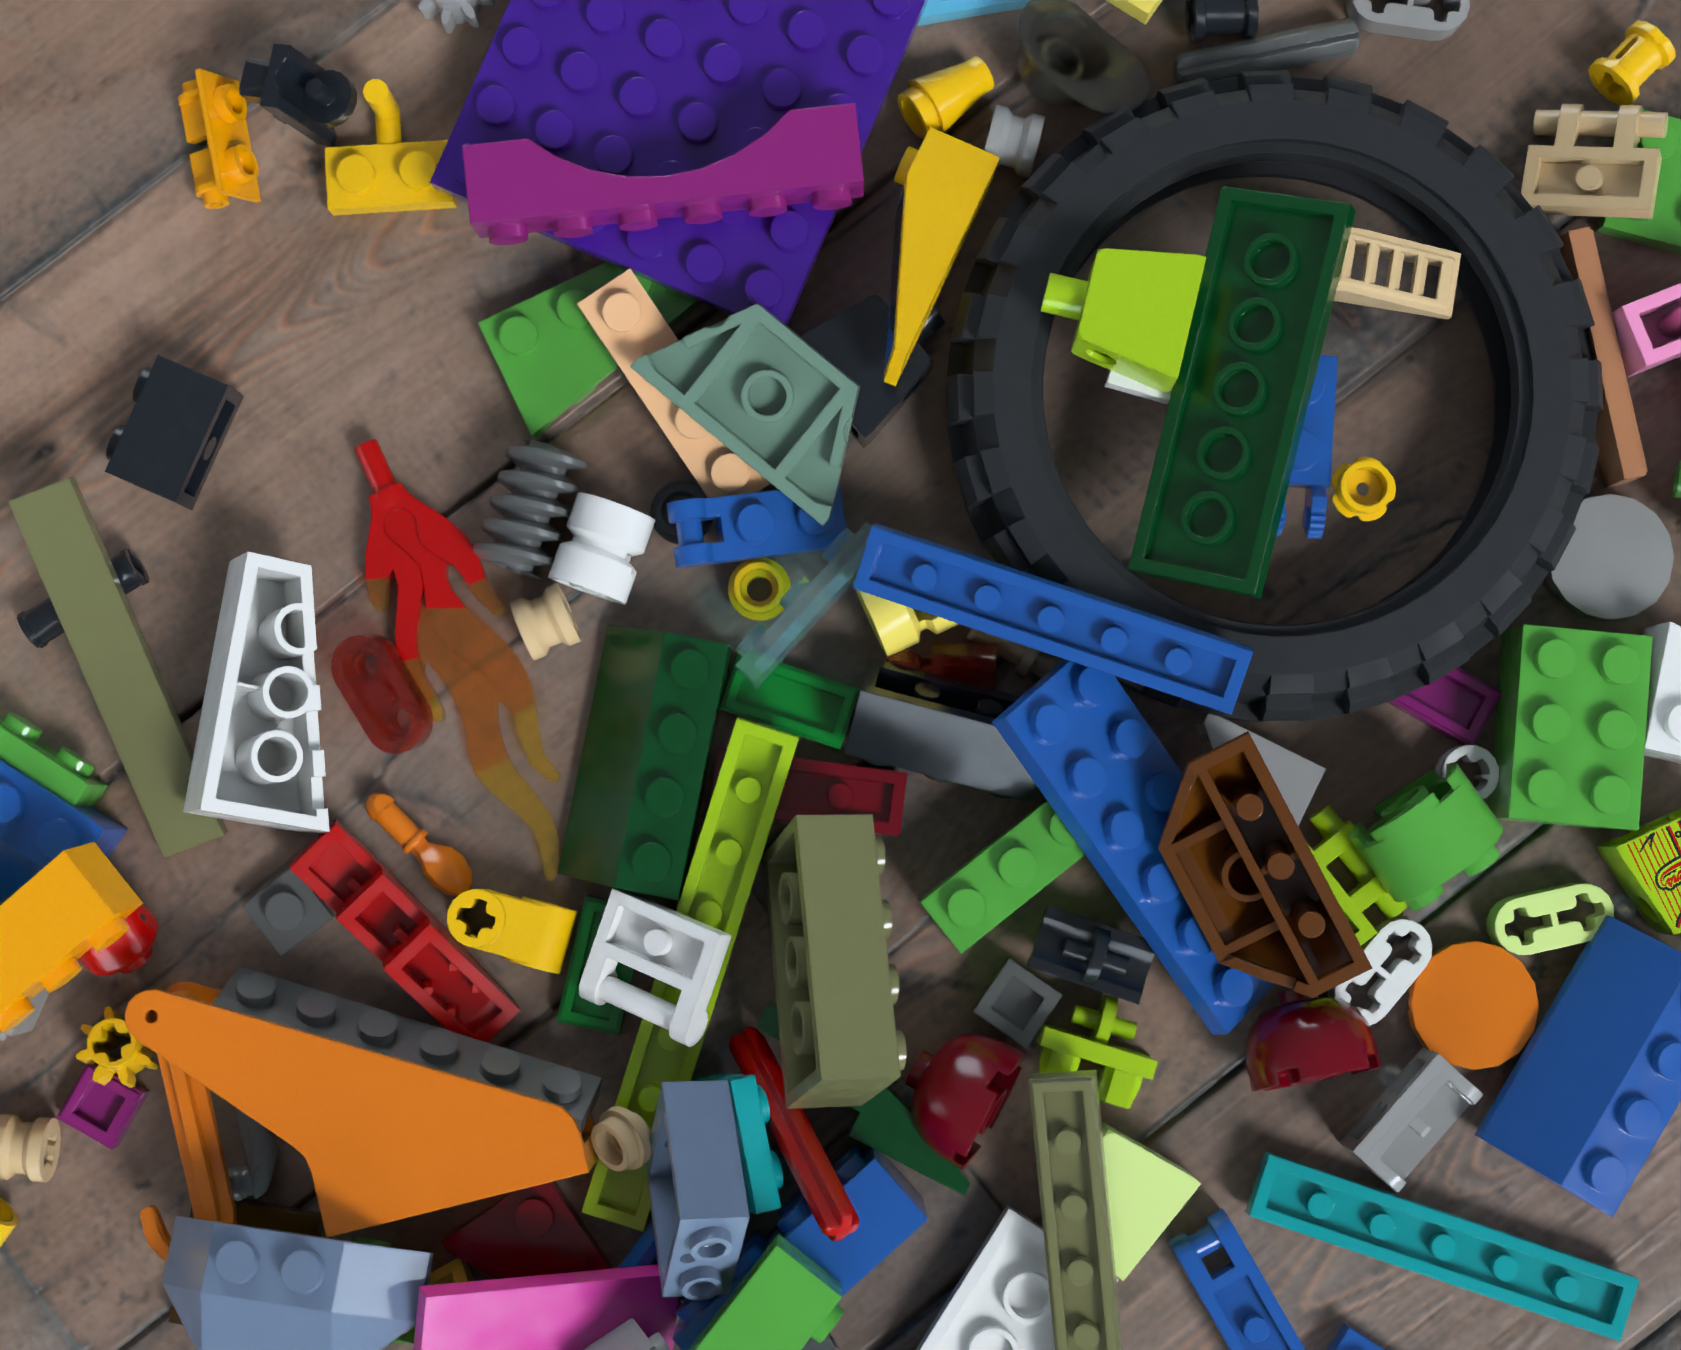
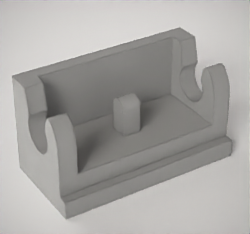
M1422 1047L1339 1143L1391 1190L1398 1193L1406 1184L1405 1178L1467 1107L1475 1105L1483 1094L1439 1053Z

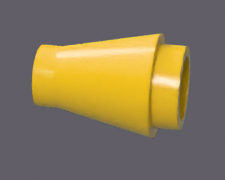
M973 56L963 63L909 80L906 86L907 89L897 97L898 106L909 128L918 137L924 139L930 127L944 133L979 98L994 88V80L985 62L978 56Z

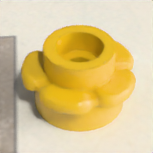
M1358 457L1352 464L1343 463L1336 469L1331 479V486L1335 489L1332 501L1337 511L1347 518L1357 516L1363 522L1373 521L1384 515L1387 510L1386 505L1394 499L1396 493L1393 476L1380 461L1371 457ZM1362 483L1368 487L1366 495L1358 494V484Z

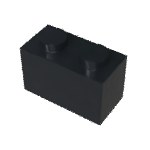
M158 355L153 367L145 368L137 379L133 390V401L136 404L126 426L120 425L110 438L106 450V457L110 461L105 472L193 510L244 396L225 383Z

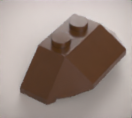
M1247 731L1188 761L1157 846L1218 962L1265 981L1291 988L1293 991L1310 998L1320 995L1372 969L1366 954L1250 733Z

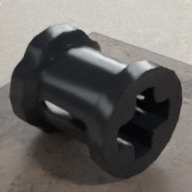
M1185 0V19L1189 41L1191 43L1201 42L1204 35L1240 33L1243 39L1254 38L1258 29V0Z

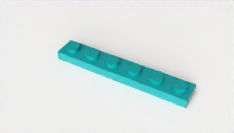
M1264 1151L1245 1210L1249 1216L1617 1341H1621L1640 1280L1632 1274L1268 1151Z

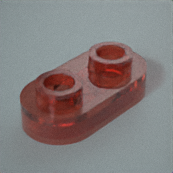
M372 633L355 635L343 640L337 646L332 656V675L369 740L378 749L391 754L403 753L420 747L426 742L432 732L433 713L431 706L395 646L387 638ZM369 654L378 663V670L374 676L367 671L365 661ZM401 708L406 710L410 716V726L407 730L403 729L398 723L397 716Z

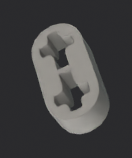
M1369 0L1345 1L1348 17L1355 21L1357 28L1369 33L1427 41H1440L1452 36L1467 18L1470 9L1469 0H1442L1443 8L1452 10V12H1449L1442 22L1434 20V11L1432 9L1419 7L1427 6L1431 0H1384L1395 3H1387L1381 13L1372 11V3Z

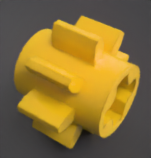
M107 1006L104 1009L105 1020L100 1021L94 1027L86 1024L81 1026V1030L88 1035L87 1049L77 1053L76 1059L83 1063L99 1064L93 1072V1081L105 1086L110 1082L114 1073H117L123 1085L133 1088L136 1084V1073L142 1071L145 1067L157 1070L159 1065L151 1058L153 1050L135 1039L129 1033L120 1013L111 1006ZM124 1035L131 1039V1043L121 1048L122 1058L118 1060L109 1055V1051L119 1047L118 1036Z

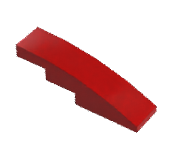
M337 819L329 824V832L320 833L289 863V869L336 912V920L382 962L383 970L446 1030L488 1042L520 1011V1007L464 946Z

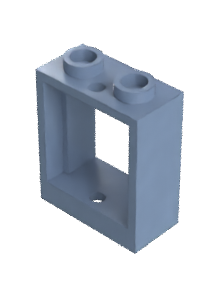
M728 1080L662 1082L650 1136L651 1157L646 1163L662 1297L684 1296L690 1300H705L716 1295H727L730 1293L750 1218Z

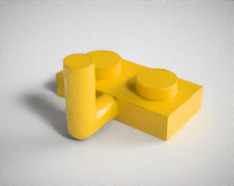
M380 79L369 80L363 87V96L375 113L377 144L324 148L327 208L329 212L336 216L457 208V198L434 189L430 184L448 140L402 143L400 107L385 82Z

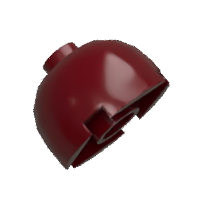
M1293 989L1277 993L1279 1005L1261 1013L1249 1029L1245 1044L1246 1067L1252 1092L1330 1080L1332 1077L1341 1076L1345 1072H1351V1075L1382 1067L1370 1025L1355 1006L1341 998L1318 997V995L1310 998L1293 991Z
M964 1034L949 1039L934 1055L923 1050L911 1068L905 1083L915 1089L910 1112L913 1126L923 1142L941 1158L962 1170L965 1169L981 1148V1145L974 1142L977 1134L983 1135L988 1127L992 1129L1019 1077L1022 1069L1019 1064L1025 1059L1026 1054L1003 1041L982 1034Z

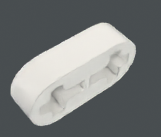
M1393 918L1382 921L1377 925L1375 930L1378 933L1361 946L1372 969L1328 990V997L1341 998L1350 1003L1351 996L1345 991L1348 984L1352 982L1362 986L1375 973L1379 978L1367 993L1373 1001L1372 1006L1368 1010L1358 1006L1356 1008L1368 1021L1369 1025L1375 1024L1385 1017L1426 968L1432 957L1433 945L1430 935L1423 926L1412 920ZM1409 932L1412 938L1408 943V947L1414 953L1409 961L1396 958L1386 969H1383L1381 965L1392 952V947L1386 942L1388 936L1394 934L1403 937Z

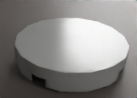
M1606 494L1583 499L1574 521L1576 530L1555 570L1549 572L1545 577L1546 583L1554 595H1558L1562 602L1570 606L1567 608L1580 617L1605 622L1635 616L1657 602L1670 582L1674 562L1670 534L1657 514L1634 498Z

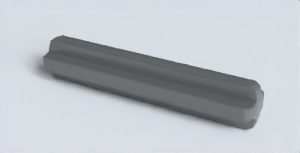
M1343 18L1183 52L1177 55L1174 61L1176 80L1178 84L1202 77L1207 81L1238 77L1241 71H1278L1353 55L1359 47L1358 28L1353 19Z

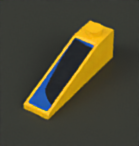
M932 127L929 128L919 150L911 146L907 147L894 177V182L903 185L895 216L884 382L895 387L987 195L1000 157Z

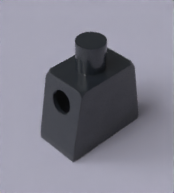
M878 295L869 296L800 336L860 386L850 432L863 448L874 440L931 373L933 361L920 344L945 325L943 317L935 306L925 323L896 387L884 382L889 308Z

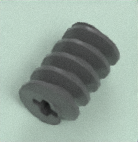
M522 439L528 446H511L506 451V458L520 470H503L499 472L497 477L498 482L508 489L511 494H495L489 500L490 506L500 513L503 518L484 519L481 524V529L493 538L495 542L474 544L472 551L473 554L486 563L519 575L543 581L532 571L533 567L552 565L555 558L543 550L541 544L546 541H562L564 536L549 524L550 518L570 517L571 510L557 500L558 494L578 493L580 489L577 484L565 476L567 469H587L588 463L582 458L552 445Z

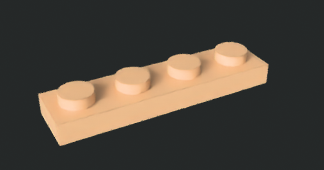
M628 269L577 303L584 317L708 498L756 493L770 484L768 480L630 367L636 359L679 341L631 269Z

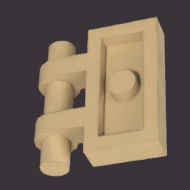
M1562 104L1560 110H1536L1533 126L1534 135L1556 136L1554 146L1528 145L1521 194L1532 208L1540 205L1545 215L1653 219L1662 156L1659 148H1637L1640 138L1666 137L1668 112H1643L1642 105H1621L1619 111H1584L1583 104ZM1582 136L1614 137L1613 147L1579 146Z

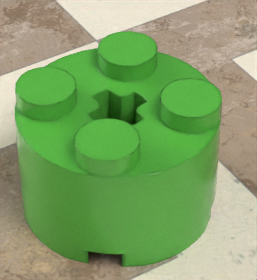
M1452 762L1446 764L1445 778L1441 779L1434 769L1417 777L1373 808L1380 819L1368 830L1359 820L1348 834V838L1395 902L1405 901L1411 911H1417L1436 900L1444 892L1441 884L1461 871H1464L1466 876L1470 877L1493 864L1500 857V853L1494 845L1498 842L1503 832V826L1459 765Z

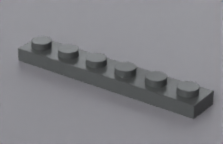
M242 966L236 969L212 1003L213 1005L550 1101L563 1106L574 1116L581 1133L600 1093L602 1082L600 1077Z

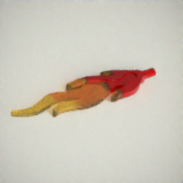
M377 439L364 442L355 447L354 451L374 493L368 496L371 505V522L365 555L366 583L371 603L377 611L381 612L388 609L391 581L395 575L398 584L395 643L398 663L409 686L422 701L435 722H443L446 719L445 709L439 695L426 675L427 663L446 682L463 719L468 753L475 775L492 794L508 805L532 828L540 846L545 879L553 881L558 873L560 840L553 816L538 795L521 777L509 758L499 724V702L508 707L514 717L518 737L529 764L549 782H558L561 779V774L545 754L532 682L521 660L508 644L474 615L456 594L449 580V565L454 566L461 573L475 598L494 615L504 616L506 614V607L495 594L481 559L473 554L474 544L466 534L450 520L418 501L409 493L404 484L396 482Z

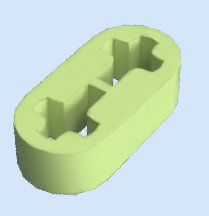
M1588 883L1562 884L1509 896L1498 901L1490 909L1486 919L1487 932L1491 941L1507 952L1517 955H1531L1591 941L1605 916L1609 915L1614 918V905L1609 895L1600 887ZM1579 895L1581 901L1593 903L1595 913L1586 916L1585 928L1578 921H1558L1556 913L1576 907L1577 901L1575 896ZM1515 909L1522 916H1542L1544 924L1524 930L1525 941L1523 942L1520 941L1518 936L1506 934L1505 924L1514 921L1513 910Z

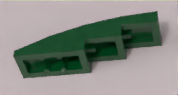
M769 1001L757 1025V1029L780 1040L777 1004ZM890 1086L886 1087L862 1106H849L855 1109L856 1112L848 1126V1136L965 1196L970 1187L967 1174L961 1168L941 1158L923 1142L913 1126L910 1106Z

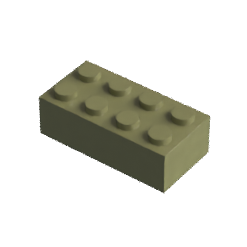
M873 814L796 815L763 855L786 1109L862 1106L901 1077L900 1071L904 1069L906 1063V1041L903 1032L896 1030L893 1005L897 1002L899 995V976L896 966L888 962L886 943L892 930V912L888 900H882L879 878L885 866V847L882 838L875 836Z

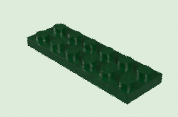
M1222 186L1205 253L1206 261L1177 381L1172 387L1128 569L1134 573L1261 599L1356 211L1351 203Z

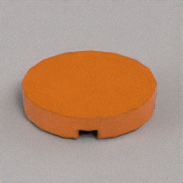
M1474 940L1445 944L1432 952V957L1426 968L1408 989L1410 995L1408 1000L1409 1010L1407 1012L1410 1027L1424 1048L1439 1053L1451 1065L1472 1070L1499 1066L1520 1053L1534 1033L1539 1011L1535 983L1523 963L1502 947Z

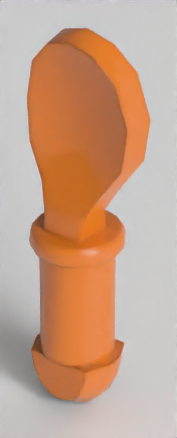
M374 793L368 797L365 802V809L373 822L376 821L403 847L402 852L404 854L411 852L417 858L423 874L433 886L446 895L458 896L462 892L469 890L473 883L472 870L463 855L452 847L429 843L425 838L428 834L427 830H421L394 803L395 800L389 795Z

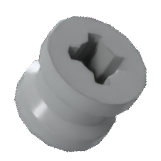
M996 104L984 151L1000 157L997 167L999 165L1012 167L1018 176L1030 178L1045 116L1031 114L1023 118L1013 115L1009 107Z

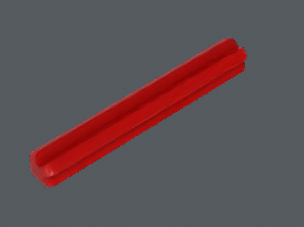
M746 1027L741 1034L731 1037L729 1049L741 1073L744 1075H755L757 1085L764 1089L770 1107V1120L767 1125L821 1232L827 1235L831 1241L843 1240L847 1234L857 1230L859 1227V1217L803 1109H786L783 1071L765 1036L759 1033L755 1027Z

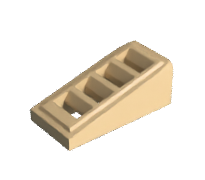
M1352 227L1334 301L1450 319L1452 317L1461 253ZM1354 253L1365 255L1361 281L1350 278ZM1379 257L1389 259L1385 287L1375 284ZM1403 261L1414 263L1410 293L1399 290ZM1428 265L1440 267L1435 299L1423 296Z

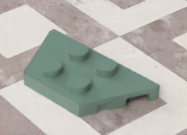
M758 303L710 327H705L685 336L671 345L651 354H646L633 362L630 367L822 526L826 524L832 516L860 386L763 305Z

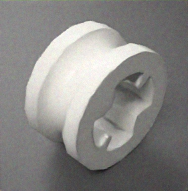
M1463 745L1448 749L1439 757L1435 771L1441 779L1446 777V764L1456 762L1460 758L1464 763L1477 762L1479 764L1481 775H1474V778L1480 780L1475 789L1482 799L1487 798L1495 790L1499 781V767L1496 759L1488 750L1477 745Z

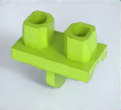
M1104 994L1097 1010L1075 1004L1070 1022L1092 1029L1090 1037L1043 1023L1035 1037V1041L1042 1046L1038 1058L1037 1073L1077 1071L1081 1058L1101 1064L1103 1067L1098 1080L1099 1100L1125 1109L1131 1107L1140 1089L1143 1077L1153 1080L1158 1063L1157 1060L1151 1059V1056L1108 1042L1110 1035L1132 1041L1137 1029V1022L1116 1016L1119 1001L1117 997Z

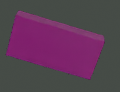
M1458 667L1432 684L1423 686L1387 703L1462 746L1474 745L1500 699L1502 692Z

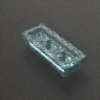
M867 522L856 534L852 533L848 528L841 532L822 555L828 562L827 566L813 581L809 580L805 575L799 578L779 602L785 609L783 614L769 629L760 622L738 645L735 651L742 658L735 665L737 673L755 689L763 683L853 584L872 527Z

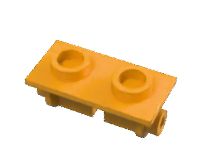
M201 68L196 69V80L184 82L182 84L183 93L178 96L187 142L198 144L207 140L208 145L206 149L189 154L195 183V195L203 199L204 207L207 209H219L230 204L228 196L254 203L261 202L257 180L259 167L251 148L246 121L247 103L245 98L239 93V81Z

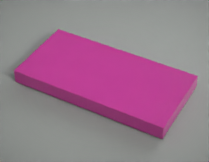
M658 1264L419 1286L413 1350H583L632 1317L648 1338L659 1332L670 1350H673L674 1341L672 1338L676 1328V1311L678 1310L679 1297H662Z

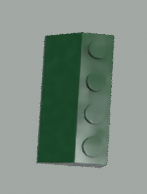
M614 625L607 626L557 874L613 888L680 900L688 875L717 730L720 706L732 654V648L729 644L663 631Z

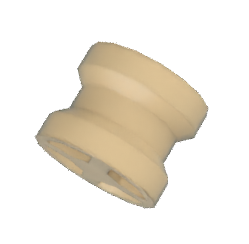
M558 583L546 587L542 596L531 601L521 597L510 602L515 622L533 660L547 656L550 647L560 643L572 646L582 642L571 608Z
M14 1114L0 1115V1180H8L15 1174L27 1175L32 1182L46 1183L50 1181L57 1167L61 1145L60 1125L55 1117L42 1116L34 1122H23Z

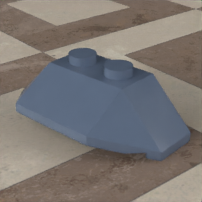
M176 1216L162 1284L195 1350H382L399 1336L416 1326L419 1286H427L429 1284L434 1253Z

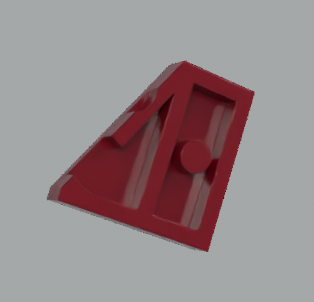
M556 1181L509 1193L441 1242L447 1252L495 1279L614 1269Z

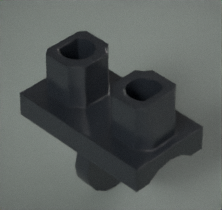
M273 44L270 60L248 58L245 61L239 87V93L242 97L251 103H259L262 108L273 114L274 118L283 124L290 125L317 144L335 146L337 134L334 127L346 122L353 114L357 105L355 85L347 76L335 70L323 69L291 45Z
M1046 905L1027 967L1139 1005L1155 953L1143 937Z

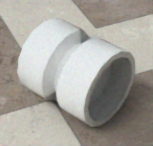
M578 492L566 525L572 533L573 539L572 541L560 543L548 578L593 596L625 605L637 573L629 563L630 559L633 556L644 554L655 519L611 500Z

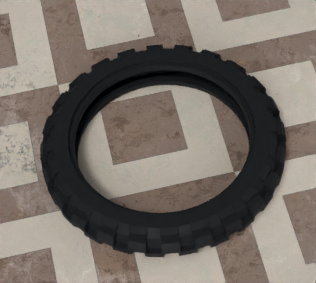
M1288 70L1241 71L1239 76L1234 78L1207 81L1202 77L1157 91L1156 96L1130 107L1124 105L1083 129L1082 134L1059 153H1053L1021 186L1020 192L1002 216L998 217L976 257L975 264L961 296L949 349L945 386L947 397L946 426L953 470L957 475L965 502V510L983 550L987 551L992 561L1254 648L1232 715L1115 676L1120 683L1132 688L1133 692L1175 708L1212 714L1225 719L1252 722L1306 721L1360 711L1393 701L1423 686L1432 684L1469 661L1473 654L1494 637L1500 636L1532 602V595L1547 574L1555 570L1576 530L1574 521L1583 497L1589 494L1600 449V446L1595 443L1598 412L1604 409L1602 363L1599 360H1594L1588 328L1594 326L1595 323L1580 279L1573 280L1560 252V248L1564 246V243L1540 205L1532 208L1510 181L1515 175L1481 144L1474 148L1446 128L1449 124L1448 120L1408 99L1404 104L1372 93V85L1325 75L1322 80L1291 77ZM1275 177L1302 180L1331 187L1355 196L1384 211L1408 228L1424 244L1461 253L1457 284L1465 295L1480 327L1488 353L1493 381L1494 421L1492 443L1485 473L1476 497L1465 518L1440 553L1403 587L1360 611L1333 619L1302 624H1263L1221 617L1183 604L1139 578L1105 548L1087 526L1075 507L1058 472L1048 438L1043 393L1046 349L1055 317L1053 314L1041 312L1050 272L1074 278L1101 244L1131 218L1161 200L1184 190L1211 182L1236 178Z

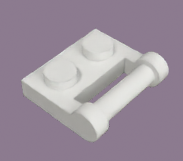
M612 889L580 980L579 995L581 998L599 1006L608 1002L669 1030L671 1039L692 1047L701 1039L708 1022L706 1009L732 935L628 890ZM618 962L682 990L677 1005L617 979L615 969Z

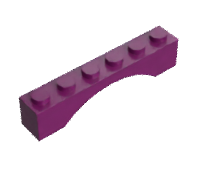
M855 103L789 110L766 134L736 154L701 169L667 176L626 177L589 170L551 154L528 138L462 145L470 224L480 238L489 237V243L495 245L523 243L528 240V233L554 230V236L559 238H578L592 234L593 226L617 223L619 224V229L623 231H642L656 227L658 225L657 219L682 216L684 222L688 224H707L721 220L723 218L722 212L748 209L749 216L771 217L787 212V205L813 202V208L817 210H836L850 206L852 198L864 197V178Z

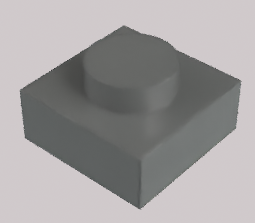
M290 869L242 905L280 956L289 954L336 917L335 912Z
M1007 957L972 1008V1011L1027 1048L1062 997V994Z

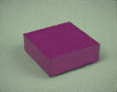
M87 1063L56 1118L112 1150L119 1146L150 1090L138 1083L133 1088L123 1085L117 1073H114L110 1082L105 1086L92 1080L93 1072L99 1064Z

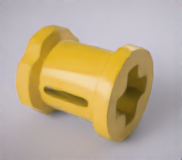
M1638 20L1624 32L1625 40L1607 58L1601 57L1596 59L1588 69L1589 78L1593 86L1601 95L1616 105H1631L1640 94L1639 87L1657 69H1664L1676 57L1675 49L1669 38L1656 26L1646 21Z

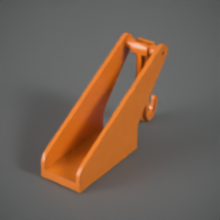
M183 981L169 986L165 991L161 989L145 990L136 994L128 1002L125 1010V1024L129 1033L139 1042L157 1053L194 1218L237 1224L236 1203L210 1090L292 1145L305 1157L312 1173L326 1238L589 1173L598 1160V1155L594 1150L591 1140V1131L595 1126L592 1114H590L581 1133L574 1116L561 1105L213 1005L212 1003L222 991L214 987L193 981ZM149 1205L143 1208L140 1213L143 1232L150 1248L167 1262L171 1237L159 1208L155 1205Z

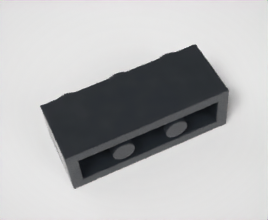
M869 657L844 754L862 758L866 762L877 766L890 765L921 773L938 782L951 781L986 790L991 795L1000 798L1013 797L1032 802L1037 787L992 723L994 719L1021 696Z

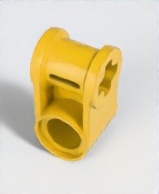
M478 888L462 892L452 901L447 911V925L452 936L467 947L504 956V959L520 965L560 974L577 911L525 896L519 898L490 889ZM480 899L487 902L486 913L495 917L494 926L481 928L478 935L471 933L472 922L463 918V911L465 908L477 907Z

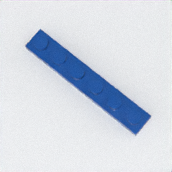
M877 523L871 527L853 589L1231 715L1254 651L1253 647Z

